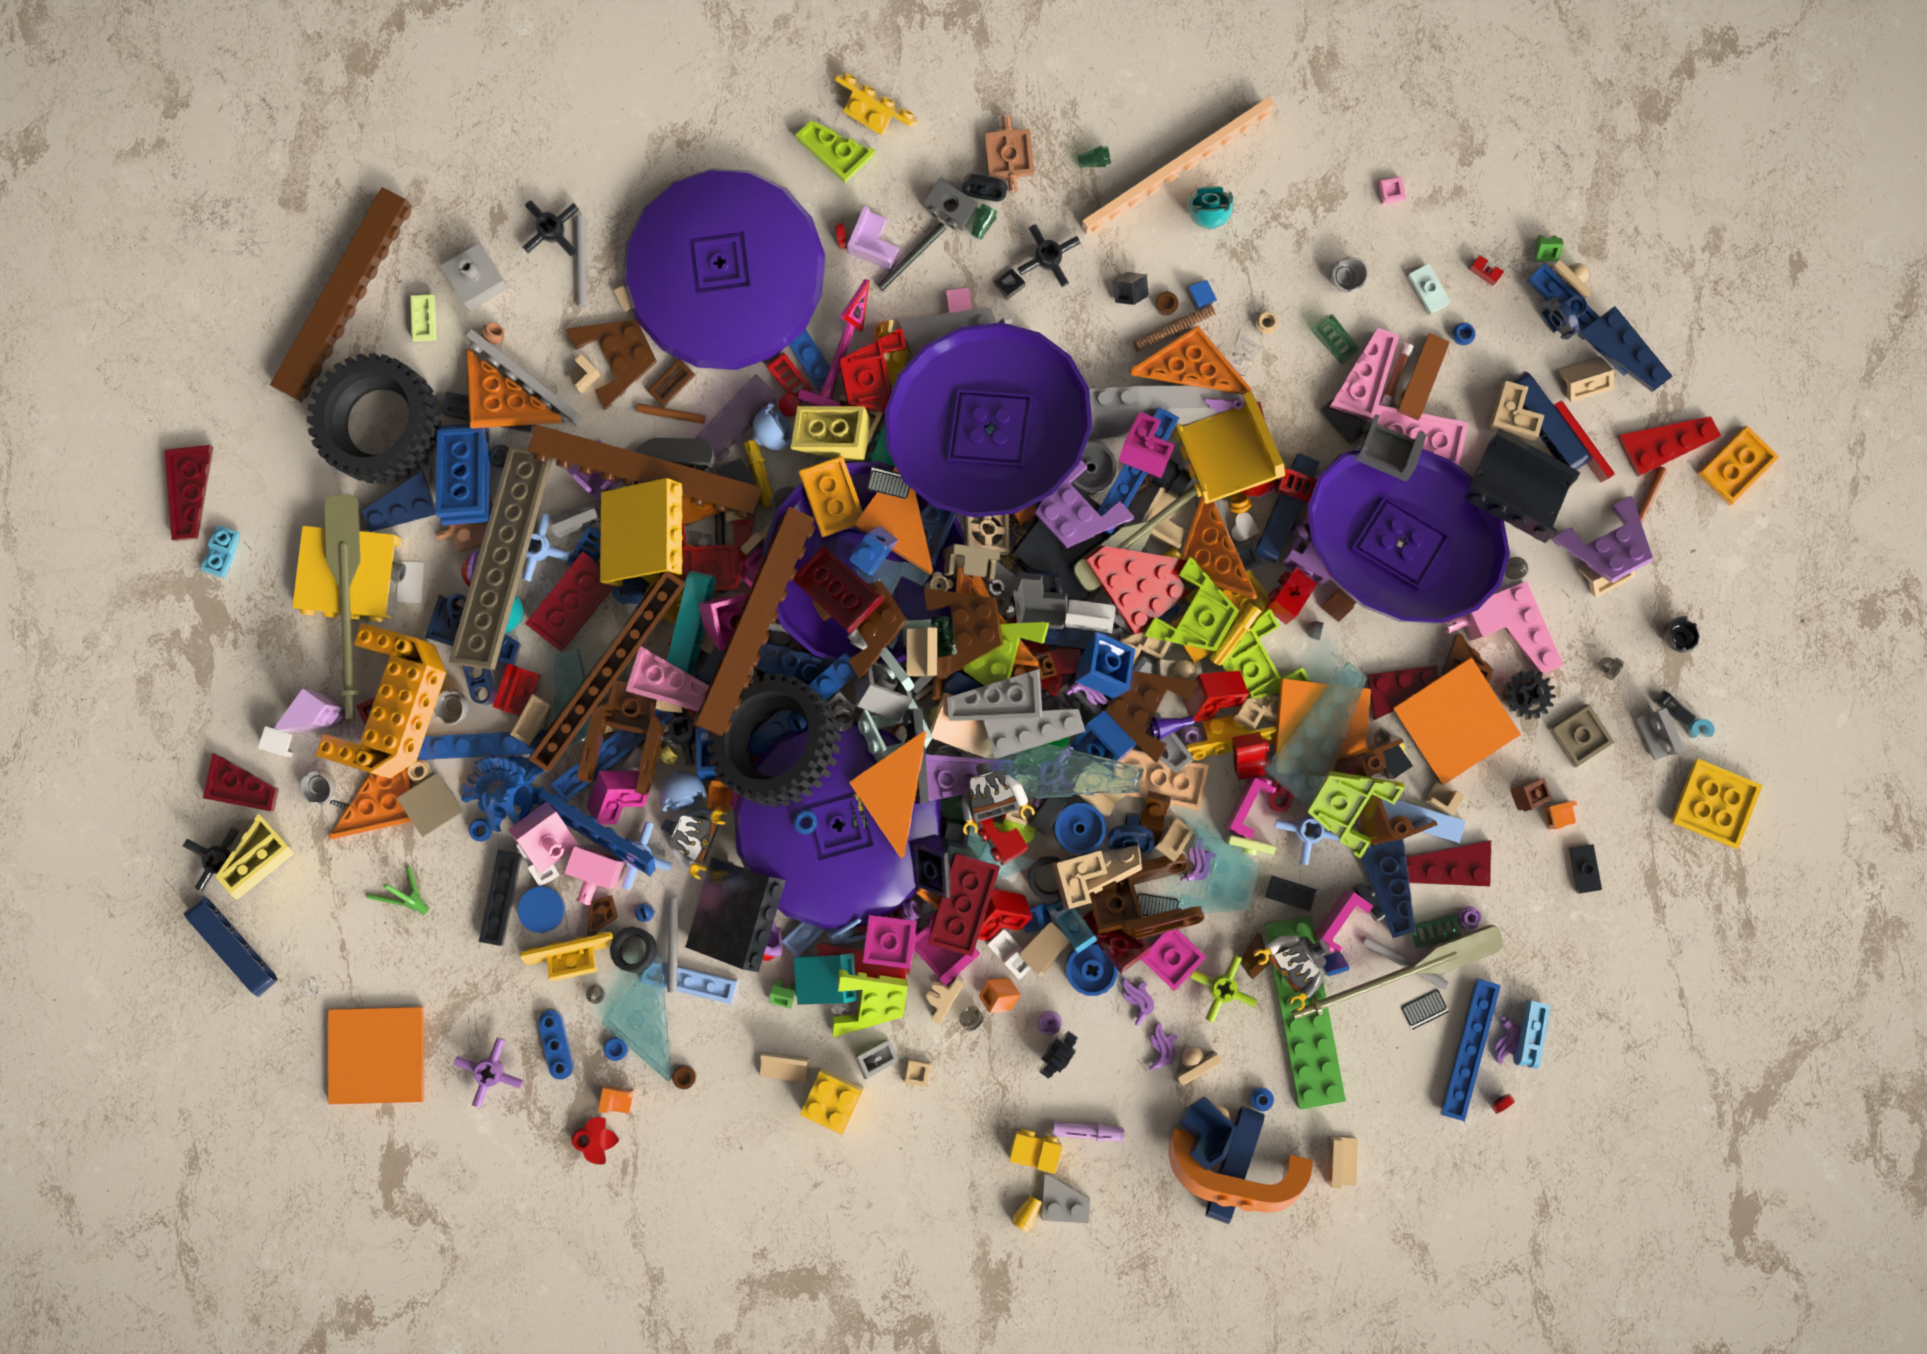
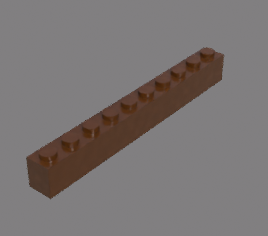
M381 187L270 386L301 403L303 399L308 397L313 381L322 372V365L333 353L335 342L342 337L345 331L344 326L348 319L354 316L357 303L366 295V287L370 280L376 277L379 264L388 256L392 241L398 238L401 225L410 217L412 206L405 198Z
M535 425L528 452L534 456L533 459L543 463H547V460L554 461L556 466L564 469H569L570 466L579 468L578 472L592 475V472L601 474L600 478L612 482L615 479H619L626 486L668 478L682 484V497L691 499L690 503L704 507V503L713 506L714 510L726 513L727 510L734 511L736 516L748 519L749 516H756L762 495V488L759 486L540 425Z
M790 506L784 509L692 725L717 736H723V733H728L732 725V720H730L733 710H738L742 698L739 697L742 689L746 690L750 683L751 676H749V672L752 667H756L760 659V654H757L760 646H764L769 638L770 633L767 632L770 623L774 624L778 617L779 611H776L779 602L783 603L788 593V590L785 589L788 581L793 580L797 572V568L794 566L797 559L801 560L805 553L806 547L803 545L806 538L810 539L814 532L815 526L812 524L815 518Z
M668 571L661 572L530 752V761L549 773L686 585L684 578Z

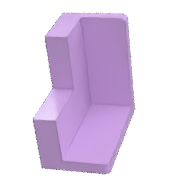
M864 205L847 245L848 252L853 256L891 270L899 247L879 240L887 219L870 212L869 206Z

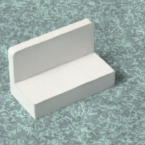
M1070 600L1065 625L1067 628L1112 633L1116 607L1108 604Z

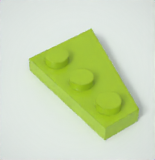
M812 120L795 135V139L844 184L876 153V150L870 147L867 149L857 144V141L851 138L848 140L841 137L835 131Z

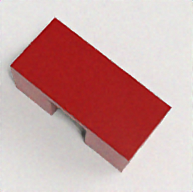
M1479 255L1469 270L1494 286L1504 271L1497 266L1494 269L1486 265L1488 260Z

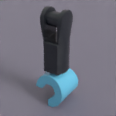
M1663 690L1661 692L1662 696L1658 700L1655 699L1653 701L1661 709L1667 708L1670 716L1685 728L1687 727L1690 738H1696L1699 735V726L1702 727V734L1705 737L1713 736L1715 728L1711 721L1707 719L1695 720L1696 716L1667 691ZM1669 701L1674 704L1671 709L1666 706Z

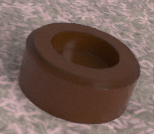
M1163 292L1157 297L1155 307L1161 315L1169 316L1175 313L1179 301L1174 293Z
M689 1065L679 1066L672 1075L674 1085L683 1090L692 1087L697 1078L696 1071Z

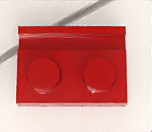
M507 664L492 707L520 716L531 695L535 694L541 674Z

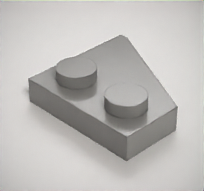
M1044 1173L1042 1221L1089 1223L1090 1198L1072 1189L1069 1185L1060 1182L1050 1174Z

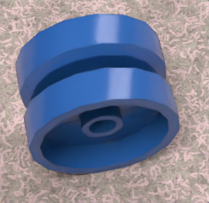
M1074 803L1062 809L1053 823V833L1057 843L1064 850L1074 854H1086L1094 851L1102 844L1106 835V823L1103 815L1095 807L1087 803ZM1078 824L1084 826L1082 833H1078L1075 829Z
M1092 943L1079 953L1073 949L1069 952L1065 961V974L1068 982L1077 992L1086 996H1098L1106 993L1114 985L1118 976V970L1096 943ZM1089 964L1095 966V970L1092 973L1087 972V965Z

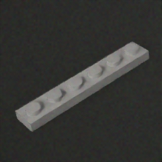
M471 329L466 334V337L471 341L469 346L479 354L482 351L489 356L486 359L494 366L498 367L501 365L507 369L504 373L514 381L517 378L524 383L522 387L531 395L535 392L542 397L540 401L549 409L555 407L559 410L558 414L565 422L569 423L571 420L577 425L582 419L574 409Z

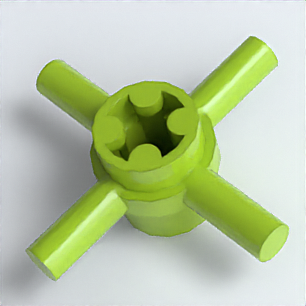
M1233 955L1226 973L1217 975L1214 978L1196 970L1191 973L1190 978L1208 986L1210 994L1214 998L1205 1017L1206 1020L1214 1022L1222 1003L1230 1002L1233 999L1253 1008L1255 1007L1258 999L1239 991L1237 983L1233 979L1242 958ZM1227 982L1230 985L1226 992L1227 994L1223 996L1217 987L1219 984L1225 985Z

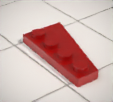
M1709 416L1621 434L1617 438L1637 477L1721 437V434L1712 417Z

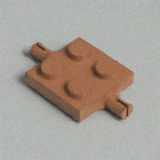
M1005 115L1001 116L1002 129L997 132L985 133L989 177L1008 180L1009 193H1013V187L1014 193L1018 192V178L1034 176L1030 129L1018 130L1011 128V116L1007 115L1005 119Z
M489 495V517H490L491 510H492V507H493V503H492V500H491V496ZM488 522L448 525V528L436 531L435 534L438 541L452 537L457 551L462 553L482 545Z

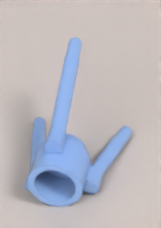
M857 918L842 928L828 929L827 934L831 943L834 945L841 943L848 945L851 942L865 939L867 933L850 936L852 935L851 928L860 923L861 920Z

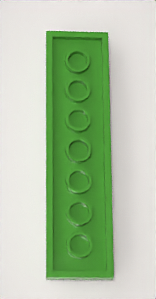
M1311 916L1264 923L1268 944L1280 936H1297L1299 938L1307 936L1313 944L1316 943ZM1271 962L1298 1108L1301 1110L1345 1102L1346 1098L1328 1007L1322 1009L1323 1014L1317 1016L1314 1012L1294 1020L1291 1011L1300 1007L1301 1000L1295 999L1290 1004V999L1293 996H1299L1301 993L1300 991L1295 993ZM1323 979L1315 993L1309 999L1306 998L1304 1000L1305 1005L1311 1004L1310 999L1313 997H1317L1318 1000L1326 998Z

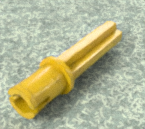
M750 440L748 443H743L749 460L748 466L752 469L756 485L762 488L761 501L763 507H772L771 498L773 491L764 465L765 459L762 458L759 446L755 440Z
M1249 603V606L1239 619H1235L1236 623L1224 637L1218 649L1212 653L1210 660L1220 666L1246 631L1251 630L1249 627L1262 611Z

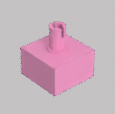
M1494 594L1478 611L1442 623L1443 626L1453 623L1452 626L1445 628L1448 634L1464 627L1470 641L1508 626Z
M547 802L508 829L521 850L540 874L570 853L574 846H579L557 812Z
M574 846L565 874L583 881L576 901L590 905L596 886L608 889L617 888L626 864L625 861L585 846Z

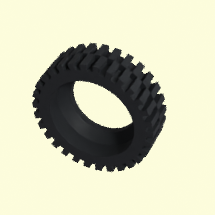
M369 353L368 358L364 354L356 355L357 361L348 357L344 359L346 366L338 362L334 365L337 372L333 374L328 370L324 374L328 378L326 383L318 381L316 386L321 388L319 394L314 391L311 394V398L316 400L315 404L308 403L307 410L313 413V416H307V423L314 426L308 428L309 435L315 438L311 442L314 447L319 449L317 453L320 457L326 459L325 462L356 480H363L372 484L376 481L379 484H384L386 479L391 482L398 481L397 474L405 478L410 475L407 470L408 468L416 471L420 468L416 462L419 459L426 462L429 458L423 452L426 449L433 452L435 448L430 441L431 439L437 440V432L433 429L434 427L439 428L441 426V421L435 418V416L441 415V410L435 406L439 402L437 397L432 394L434 390L417 372L398 359H392L388 355L381 354L380 357L376 353ZM376 390H391L400 394L409 406L407 427L399 441L389 450L379 455L364 453L354 445L349 435L348 420L351 410L364 395Z
M770 673L764 674V680L759 676L752 677L753 684L749 683L746 690L743 689L739 697L742 698L738 710H733L730 717L732 725L728 733H723V736L708 733L707 739L714 743V745L707 746L708 752L714 755L709 760L711 765L717 767L714 769V772L721 778L720 781L733 792L762 806L778 807V804L789 806L791 805L790 799L796 803L802 801L801 793L808 797L813 794L811 790L813 785L820 788L823 785L819 780L822 775L826 778L830 776L831 772L826 770L828 765L835 767L837 760L832 758V753L839 754L840 747L834 744L835 741H841V734L835 731L840 728L839 722L834 719L836 714L830 708L829 702L803 681L797 680L790 675L786 677L780 673H776L775 677ZM782 710L796 712L808 724L807 744L801 757L788 771L777 777H768L760 774L753 767L748 753L749 739L753 729L764 717L773 712Z

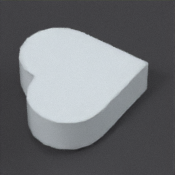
M1245 512L1236 516L1235 526L1232 528L1230 535L1235 542H1243L1258 535L1260 532L1252 516Z

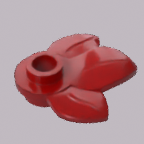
M604 1117L590 1119L585 1127L577 1129L572 1135V1145L574 1148L582 1151L588 1162L597 1165L606 1163L605 1150L614 1147L619 1142L618 1136L613 1131L605 1129L606 1118ZM581 1135L587 1136V1143L581 1142Z

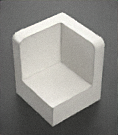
M265 726L258 749L292 757L293 752L288 751L292 734L279 731L274 727Z

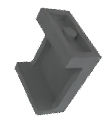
M1375 414L1371 421L1367 420L1363 427L1362 433L1365 436L1359 439L1355 450L1359 451L1356 461L1407 482L1416 468L1427 435L1418 431L1414 439L1377 424L1380 416Z

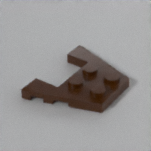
M636 320L566 329L576 350L597 340L612 369L616 380L595 390L605 410L609 409L619 396L621 397L635 381L637 382L657 363L655 355Z
M883 581L868 584L881 595L884 601L857 627L868 647L848 660L857 676L861 679L866 676L872 664L876 663L879 659L881 652L892 642L907 622L905 615ZM815 601L812 602L822 620L826 621L831 617Z
M924 589L927 610L951 608L958 652L955 655L937 658L938 679L949 677L950 674L963 669L971 662L984 657L1004 645L996 598Z
M1132 671L1129 690L1112 698L1106 712L1154 762L1158 763L1168 744L1147 733L1150 723L1168 690L1190 701L1199 681Z

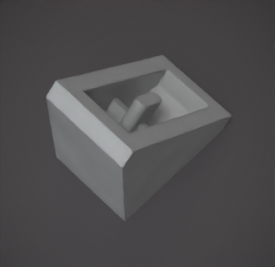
M890 1039L859 1052L855 1056L864 1080L899 1061Z

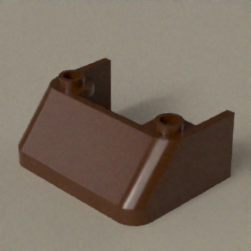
M1395 735L1337 759L1333 770L1334 772L1372 778L1373 775L1380 773L1385 767L1386 761L1382 751L1404 743L1401 737ZM1375 795L1370 796L1355 821L1359 833L1371 838V845L1405 839L1438 825L1436 820L1428 816L1413 823L1407 817L1401 815L1389 819L1381 798Z

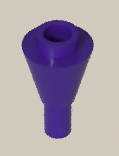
M1192 716L1179 719L1153 717V722L1150 723V730L1152 735L1160 740L1181 727L1194 725V719Z

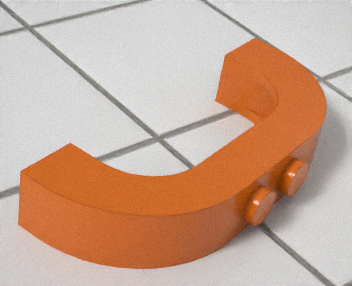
M1174 1129L1169 1140V1161L1178 1181L1192 1194L1208 1201L1217 1202L1221 1206H1235L1247 1212L1270 1213L1281 1211L1297 1201L1306 1188L1312 1174L1313 1159L1289 1155L1283 1167V1179L1276 1184H1262L1217 1174L1208 1169L1205 1170L1189 1154L1195 1138L1189 1132Z

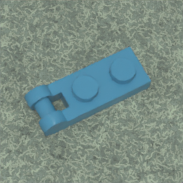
M1059 898L1060 900L1054 904L1050 903L1045 907L1074 949L1079 953L1097 941V939L1075 908H1064L1062 899Z
M1530 1000L1525 1001L1518 1048L1513 1055L1515 1065H1527L1529 1068L1534 1069L1540 1066L1550 1011L1549 1004Z

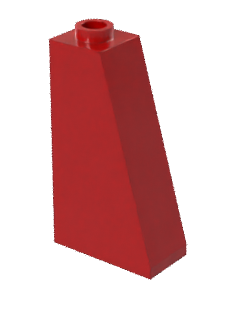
M823 942L816 944L818 956L853 953L856 976L860 972L866 973L867 977L878 979L880 975L907 979L906 974H910V969L863 963L864 949Z

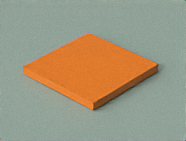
M1472 657L1467 658L1392 707L1442 785L1448 783L1521 735Z
M1280 679L1273 771L1327 777L1330 771L1334 772L1333 767L1337 759L1365 748L1371 689Z
M424 1007L328 1010V1105L424 1101Z

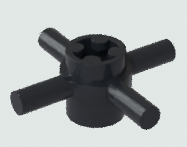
M532 200L528 201L525 207L537 219L536 228L538 233L524 244L522 248L527 253H530L542 241L557 242L569 256L574 255L576 249L563 236L565 232L563 223L579 211V208L572 203L557 216L550 212L543 213ZM548 224H550L551 227H553V229H551L550 232L546 228Z
M1036 224L1030 226L1028 229L1038 248L1034 259L1017 267L1019 274L1022 276L1040 266L1045 270H1052L1060 286L1065 287L1069 282L1059 265L1064 252L1081 244L1078 236L1059 245L1053 240L1045 241ZM1047 251L1049 255L1054 253L1055 256L1047 260L1043 253Z
M674 712L675 718L669 724V731L664 732L662 742L672 740L673 743L681 746L685 765H694L691 745L696 739V726L692 725L693 722L684 717V712ZM682 728H686V731H687L686 734H685V733L681 734V733H682V731H681Z
M231 827L220 845H213L208 849L188 838L185 840L182 847L202 856L204 872L195 885L197 890L204 891L213 874H217L231 854L229 848L240 832L238 829ZM212 854H216L220 858L223 857L224 861H219L217 865L213 864L214 857Z

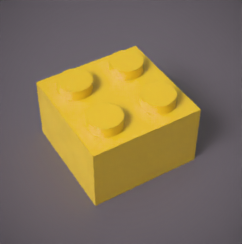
M821 1068L800 1116L843 1135L864 1088Z

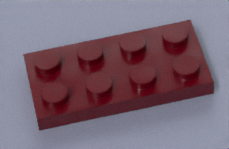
M824 545L796 572L793 578V582L850 634L884 601L881 595Z
M583 551L525 624L560 652H563L615 586L600 582V564Z
M954 852L951 862L950 897L947 899L940 897L927 944L973 956L1000 870L999 865Z

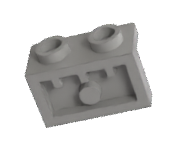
M594 500L551 517L554 524L551 525L552 530L559 538L601 522V516Z
M1667 708L1657 709L1636 718L1654 760L1668 755H1677L1685 751Z

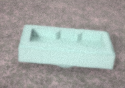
M1430 264L1408 275L1411 284L1429 315L1451 303Z
M885 647L880 654L887 665L884 669L891 679L896 677L906 691H910L914 688L913 682Z

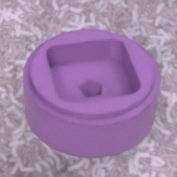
M1045 1011L1038 1019V1028L1045 1035L1057 1034L1062 1025L1060 1015L1054 1011Z

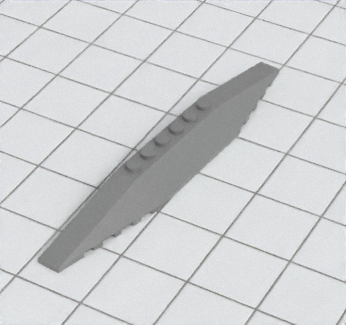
M1196 386L1092 388L1089 390L1093 427L1088 440L1127 438L1139 412L1154 417L1159 407L1178 416V423L1181 426L1187 425L1188 423L1200 421L1223 412L1210 409L1209 404L1204 400L1205 398H1223L1225 401H1229L1239 397L1244 405L1243 394ZM990 424L989 428H985L989 434L992 433V430H996L993 424Z

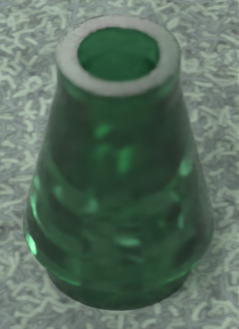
M1100 145L1077 155L1080 168L1106 167V165L1111 164L1108 146L1103 147Z
M981 204L980 208L976 210L970 235L982 240L996 221L998 211L985 204Z

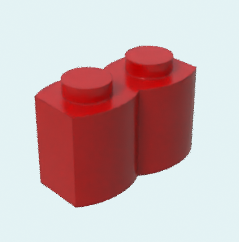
M1260 732L1232 737L1233 765L1238 780L1265 775L1266 768L1269 767L1268 756L1265 754V752L1269 751L1267 739L1262 738Z

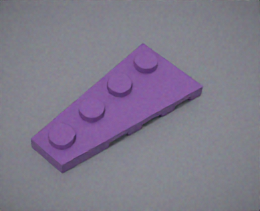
M926 755L929 801L963 795L965 788L970 785L969 779L978 776L976 766L980 763L988 762L992 772L1002 770L1004 775H1010L1013 778V761Z

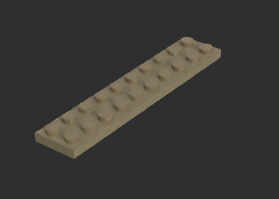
M509 447L449 658V662L454 665L495 670L552 465L550 460H547V463L534 460V456L528 452L527 447Z

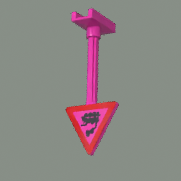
M864 279L840 315V318L847 323V326L843 331L824 386H821L819 394L800 389L797 398L805 403L814 406H845L832 399L835 391L834 386L840 372L838 361L846 356L854 328L861 332L864 329L870 280Z

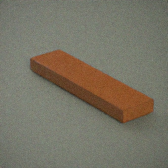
M1431 333L1427 335L1397 412L1417 421L1421 418L1450 341Z

